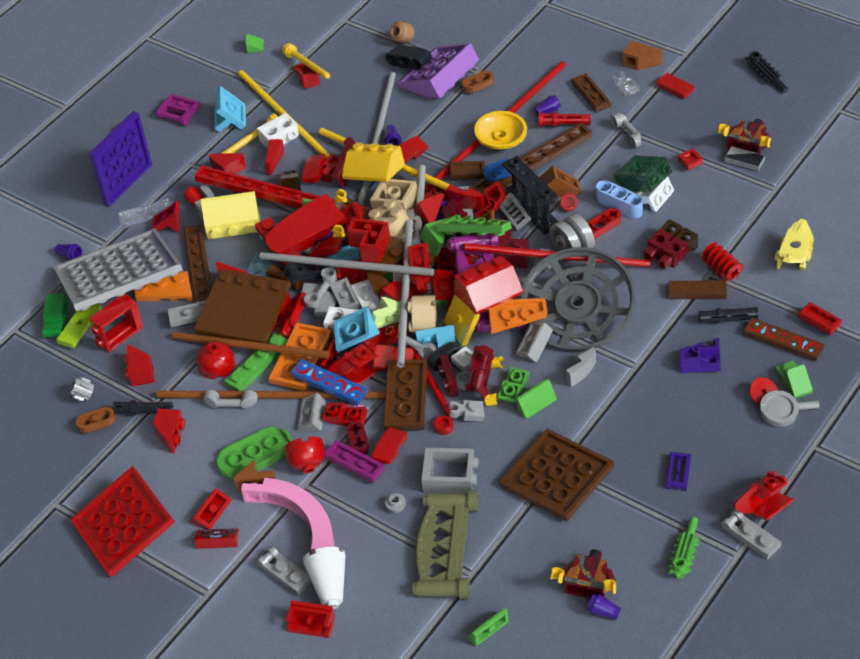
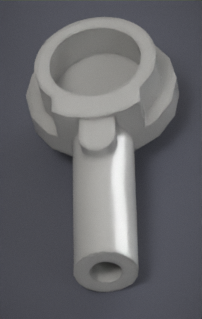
M406 336V345L418 350V354L423 360L438 350V347L433 343L423 345Z

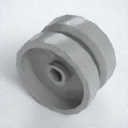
M573 213L564 218L563 221L550 226V238L556 251L576 247L594 248L595 240L592 230L579 214Z

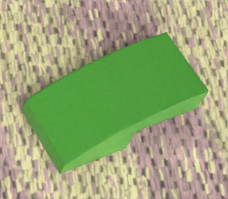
M510 367L506 380L502 382L497 399L517 403L516 398L522 395L529 379V371Z

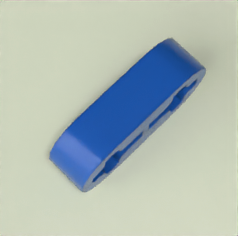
M510 158L486 165L482 170L485 179L493 182L511 176L502 166V163Z

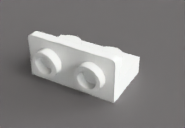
M650 176L636 194L643 198V204H649L652 211L657 212L674 192L668 176Z

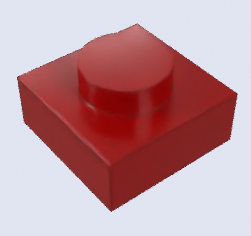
M693 148L678 155V161L687 170L703 164V158Z

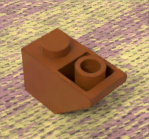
M631 41L623 51V66L641 70L661 65L662 49Z

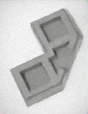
M304 283L302 292L306 294L316 293L322 284ZM326 290L321 298L320 306L315 308V316L326 317L329 307L337 306L336 298L328 290Z

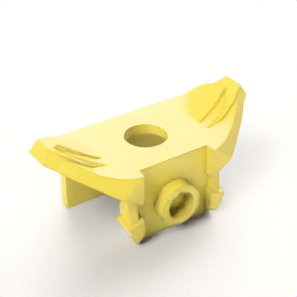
M800 219L792 224L786 236L782 237L780 250H777L775 254L777 269H780L782 262L800 263V269H806V261H810L814 237L806 220ZM798 242L801 246L793 248L790 246V243Z

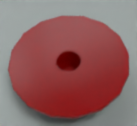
M764 377L755 379L750 385L751 397L759 405L763 396L768 392L777 390L774 382Z

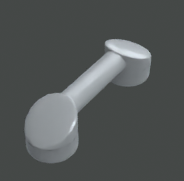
M621 113L611 115L610 119L614 128L624 126L631 134L629 135L630 145L634 149L640 147V132L631 125L626 116Z
M327 267L321 271L322 285L316 293H308L304 297L307 307L317 308L320 306V300L326 290L330 287V284L337 280L334 268Z
M213 390L205 391L203 396L204 402L211 408L242 407L247 409L254 406L258 398L257 393L251 390L244 391L242 399H219V393Z

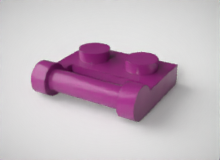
M170 94L158 108L156 117L173 120L187 126L192 116L201 107L200 102ZM169 110V111H172V112H176V113L182 114V116H179V115H176V114H173V113H169V112H167V111Z

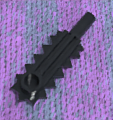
M758 51L749 53V56L745 58L748 61L747 64L751 68H755V72H759V76H763V80H766L767 83H774L783 93H786L789 88L779 79L781 77L779 71H775V67H771V63H767V59H763V55Z

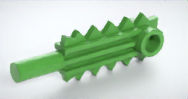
M696 517L690 518L686 532L678 534L679 538H676L678 544L674 545L676 550L672 551L674 557L670 558L672 563L668 564L670 568L669 574H673L674 577L679 579L686 577V573L691 572L689 566L693 565L691 560L695 559L692 553L697 552L695 547L699 546V538L694 534L698 523Z

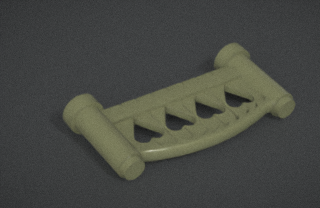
M469 491L468 493L424 495L423 505L424 508L428 509L422 520L417 537L416 565L419 580L413 582V595L418 597H459L460 599H470V578H462L468 514L469 512L479 510L478 491ZM439 512L452 517L442 524L435 523L438 519L436 514ZM437 529L450 534V536L438 542L433 541L436 537L434 531ZM436 546L449 552L437 559L431 558L434 554L432 549ZM433 564L446 569V571L435 577L429 576L431 573L430 566Z

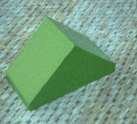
M446 219L425 224L420 238L424 243L428 244V248L434 256H438L446 235L445 232H437V224Z

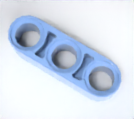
M602 180L596 184V200L599 204L608 208L619 209L621 214L630 218L642 216L643 198L640 195L610 181Z

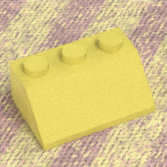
M255 191L201 199L208 240L257 233L255 224L260 222V215Z

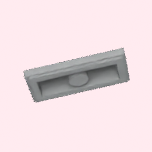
M531 322L515 354L532 362H538L553 329L545 322Z
M318 393L302 399L297 426L298 431L322 430V416L326 401Z

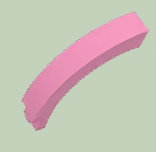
M264 478L263 484H242L241 491L244 502L279 505L299 515L312 532V554H315V549L335 547L328 515L322 505L310 493L292 483L271 478Z

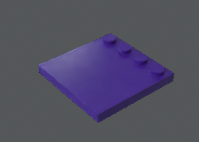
M135 111L130 113L89 153L102 201L107 207H110L152 166L140 116Z

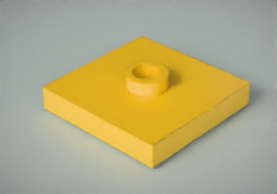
M454 295L443 322L447 326L454 325L455 337L464 346L468 345L480 314L476 315Z

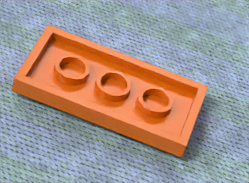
M296 323L285 346L325 351L333 336V332L327 328ZM281 353L268 378L269 384L306 391L309 384L292 377L291 371L301 359L318 366L321 358Z

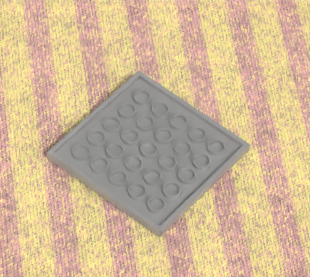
M155 228L53 266L76 311L86 310L91 305L104 303L112 297H120L130 290L141 289L143 285L148 283H157L162 278L175 276L183 270L180 262Z

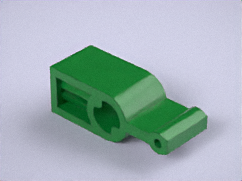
M65 293L46 294L43 313V337H54L61 334L63 325L66 323L68 301Z

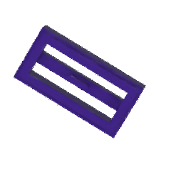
M670 453L666 489L674 487V490L683 488V491H687L691 454ZM674 458H678L676 479L671 481ZM685 458L684 480L680 482L682 460Z

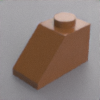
M553 165L540 176L558 195V198L562 197L565 193H572L574 195L581 193L579 181Z

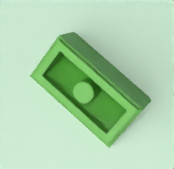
M547 378L516 398L517 411L524 418L528 419L556 401V395L550 380Z
M503 608L468 633L466 638L475 647L509 622L508 610Z

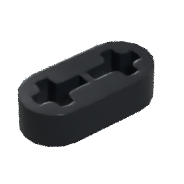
M454 342L445 344L427 358L428 366L433 371H438V365L441 364L440 356L448 354L451 363V356L460 351L461 348Z

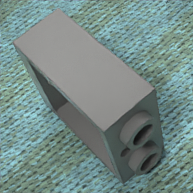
M425 448L421 479L423 493H468L473 491V486L477 485V473H474V470L478 469L479 459L475 457L474 449ZM435 463H467L466 477L433 476Z

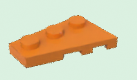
M187 271L180 272L175 276L164 277L157 283H148L143 285L141 289L134 290L137 301H159L161 299L178 301V299H187V302H194Z
M545 298L510 299L488 309L491 334L547 318Z

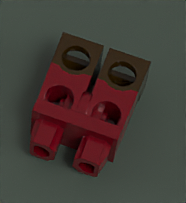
M669 219L652 238L647 240L644 259L652 261L654 258H657V264L664 270L669 266L675 268L687 253L698 248V234L685 227L683 228L682 225Z

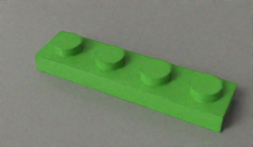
M274 333L267 343L285 346L288 339ZM256 350L225 380V385L234 391H244L281 353Z

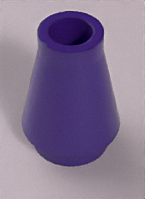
M553 95L547 97L534 110L539 117V111L542 113H552L558 111L561 104L557 96Z
M393 125L386 127L385 144L399 146L401 143V136Z
M57 244L55 253L71 260L82 256V248L78 244Z
M593 594L587 610L592 611L591 614L617 620L621 607H618L601 594Z

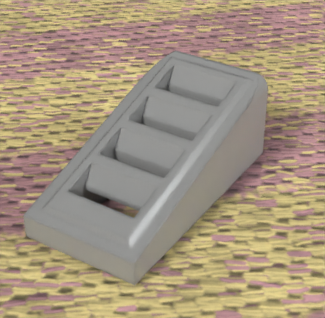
M511 192L499 206L517 231L532 220ZM514 202L515 204L507 210V208ZM516 207H518L516 211L510 214V212H512ZM521 211L522 213L514 219L513 217ZM523 216H525V219H523L519 224H517V221H519Z

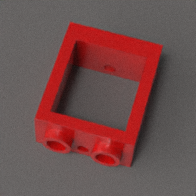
M127 294L118 297L89 318L91 323L90 329L95 335L96 339L94 341L100 349H105L108 353L143 328L137 303ZM124 313L125 320L105 334L104 327Z

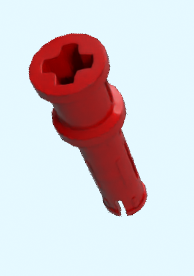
M539 111L538 127L542 125H552L553 127L558 125H578L580 123L591 125V114H558V112L542 113Z

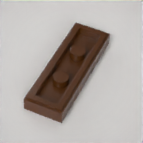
M587 73L571 79L573 86L596 113L611 107L609 99Z
M726 280L668 282L669 299H727Z

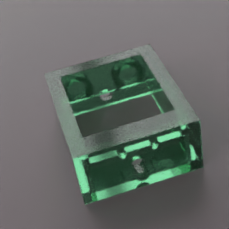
M634 155L613 177L618 186L629 191L651 193L672 173L666 157Z

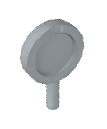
M775 390L763 396L759 406L760 414L768 424L784 427L796 420L799 410L819 408V401L797 402L790 393Z

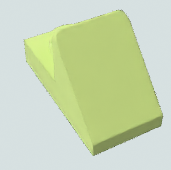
M381 297L378 309L372 312L377 328L399 322L401 302Z

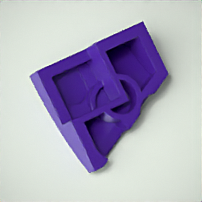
M714 338L713 343L709 345H704L701 342L692 347L680 349L681 373L721 371L719 338Z

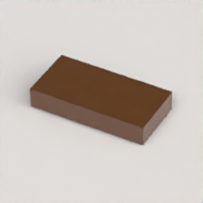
M450 161V178L483 179L485 177L482 170L485 167V161Z

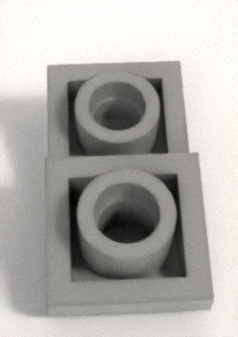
M594 347L577 356L578 363L566 370V383L570 387L583 380L596 364V349Z

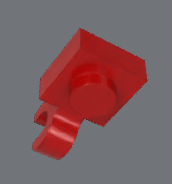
M331 154L323 163L324 169L322 174L325 175L323 181L331 182V176L339 161V155Z

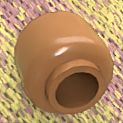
M397 21L391 26L390 36L395 42L407 44L414 37V28L407 22Z

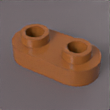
M481 71L465 78L462 81L463 91L472 94L491 86L494 83V75L490 71Z
M103 407L79 415L76 419V426L81 433H89L111 426L115 422L116 417L112 408Z

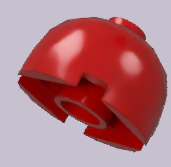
M211 341L206 343L197 354V367L200 374L205 378L216 379L218 376L226 377L235 368V356L231 348L224 342Z
M308 437L309 441L303 442L299 438L285 445V457L291 468L303 471V473H311L320 466L325 457L323 440L319 437Z

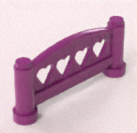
M488 233L486 235L474 234L448 239L447 246L449 251L452 250L456 253L457 274L495 258L493 253L464 251V243L498 246V236ZM465 253L481 258L473 265L467 263L468 258L465 257ZM485 312L479 313L480 317L475 326V331L480 333L491 331L489 315ZM526 324L514 328L523 329L526 327Z

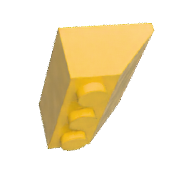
M377 143L354 144L346 153L342 178L388 182L405 165L401 147L392 144L378 145Z

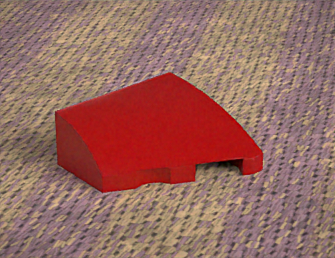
M497 181L483 190L485 207L481 210L475 209L476 213L474 215L476 218L490 210H494L495 213L505 200L507 191L501 182Z

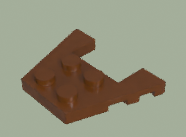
M390 236L391 239L380 264L401 265L404 258V242ZM429 253V261L431 265L436 262V259L434 255ZM365 270L373 293L375 295L381 293L382 288L389 284L382 276L387 272Z

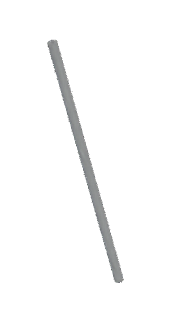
M395 72L389 73L372 143H377L378 145L394 85ZM362 181L357 201L362 206L365 203L370 181Z

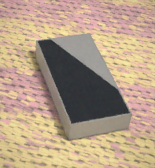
M731 146L725 156V162L759 171L765 161V155Z

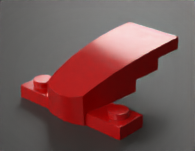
M326 193L299 208L280 223L276 224L269 217L256 223L255 229L266 242L269 253L300 256L298 252L313 247L314 241L330 235V231L335 225L346 223V217ZM277 261V262L281 263L284 267H285L287 264L292 263V262Z

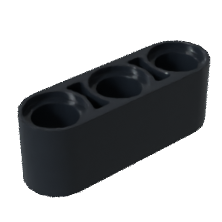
M397 44L385 56L387 62L392 66L421 70L432 60V55L427 49Z

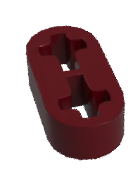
M351 422L346 427L350 447L366 455L369 452V443L365 428L360 422ZM354 430H357L359 435L355 436ZM361 442L362 448H358L357 443Z

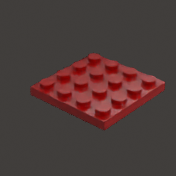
M131 466L70 519L102 567L111 577L176 522L134 466Z

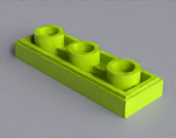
M96 303L86 310L76 311L56 339L57 343L75 348L91 325L89 318L102 309L101 304Z

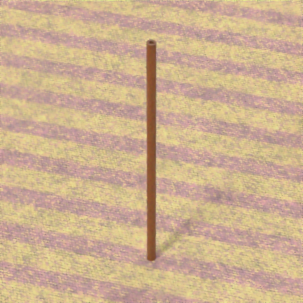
M157 390L156 395L157 398H203L205 391ZM244 391L216 392L219 393V399H242ZM254 391L258 395L257 399H303L315 393H318L324 399H340L325 391ZM368 391L363 399H386V391Z

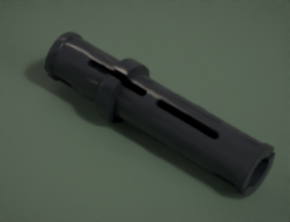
M716 308V310L699 311V323H722V321L758 319V308L723 310Z
M114 401L113 406L115 407H113L114 414H156L158 408H173V402Z

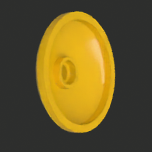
M494 111L478 119L474 132L476 139L482 145L492 149L504 150L520 144L525 139L527 125L522 117L513 112Z

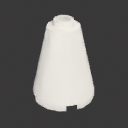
M339 547L315 549V554L310 555L308 552L303 557L304 566L321 605L333 606V609L338 608L343 602L346 555L343 549L342 552L339 551Z

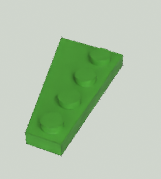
M456 214L437 224V232H445V234L461 232V235L472 233L486 235L493 233L494 236H501L511 229V221L490 219L486 222V218L473 219L472 216L461 218L460 215Z

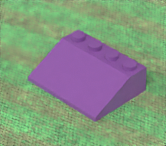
M471 43L438 46L431 52L432 60L421 70L412 69L397 85L428 99H440L448 89L455 86V82L465 76L468 70L475 67L474 64L479 61V58Z

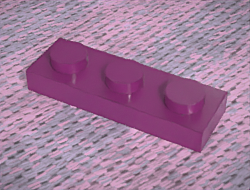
M335 440L325 452L327 460L373 484L385 471L384 464L338 440Z

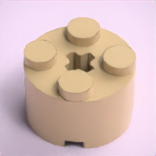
M387 199L384 204L369 212V220L388 222L390 236L399 240L405 236L406 220L410 218L399 202Z
M435 295L412 296L409 299L408 313H412V317L409 320V332L416 334V331L437 328Z

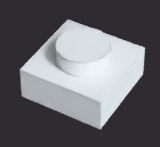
M465 346L451 356V361L462 371H467L472 351Z

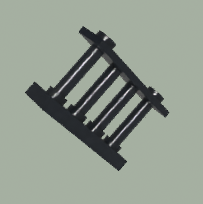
M518 156L503 162L502 166L512 175V185L506 188L507 195L510 192L515 195L532 218L530 221L544 235L548 234L550 226L559 222L550 213V203L557 200L558 195Z

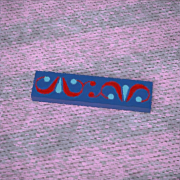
M303 359L291 371L292 377L356 406L360 404L368 393V388Z

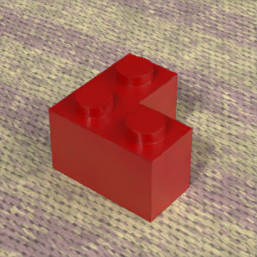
M352 218L347 229L350 247L360 248L362 262L380 263L391 239L388 222Z

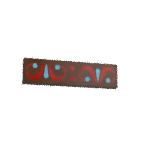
M751 318L743 334L813 361L818 360L825 346L824 343L755 318Z

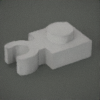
M463 400L462 404L455 401L449 404V409H454L450 411L449 417L451 418L463 416L464 421L483 422L484 420L483 401Z

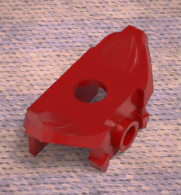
M374 336L364 340L362 344L350 352H345L339 359L328 366V371L344 376L354 383L361 384L382 370L373 368V359L378 356L375 345H378L379 337Z
M777 471L767 472V475L757 483H752L734 501V508L742 513H750L768 521L792 503L794 498L778 493L780 489L787 485V479L784 475L779 476Z

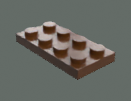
M427 359L405 360L404 367L402 368L397 367V360H388L384 416L385 430L389 427L398 430H424Z

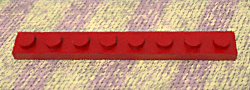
M202 165L195 174V181L238 193L255 191V196L258 198L297 208L302 207L303 198L315 200L320 197L311 193Z

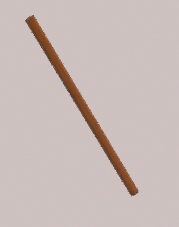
M180 332L172 333V339L199 343L220 341L231 347L325 359L329 357V351Z

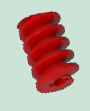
M717 242L708 245L702 253L703 262L707 263L723 280L731 281L738 277L743 270V264L738 263V260L732 254H729L727 250H724L723 246H718Z

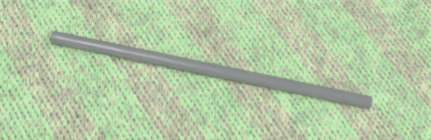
M411 219L406 220L403 266H410L408 246H412L413 220ZM402 273L397 367L400 368L404 367L410 283V274Z
M261 252L259 255L261 260L426 276L434 275L433 268Z

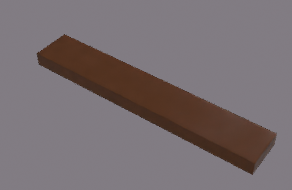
M202 225L185 227L184 234L194 300L197 303L207 300L212 289Z

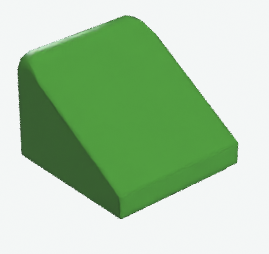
M246 34L247 53L264 52V39Z

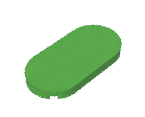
M264 428L223 448L216 460L218 471L223 477L234 480V476L253 460L256 462L258 471L285 458L284 447L292 441V437L283 428Z

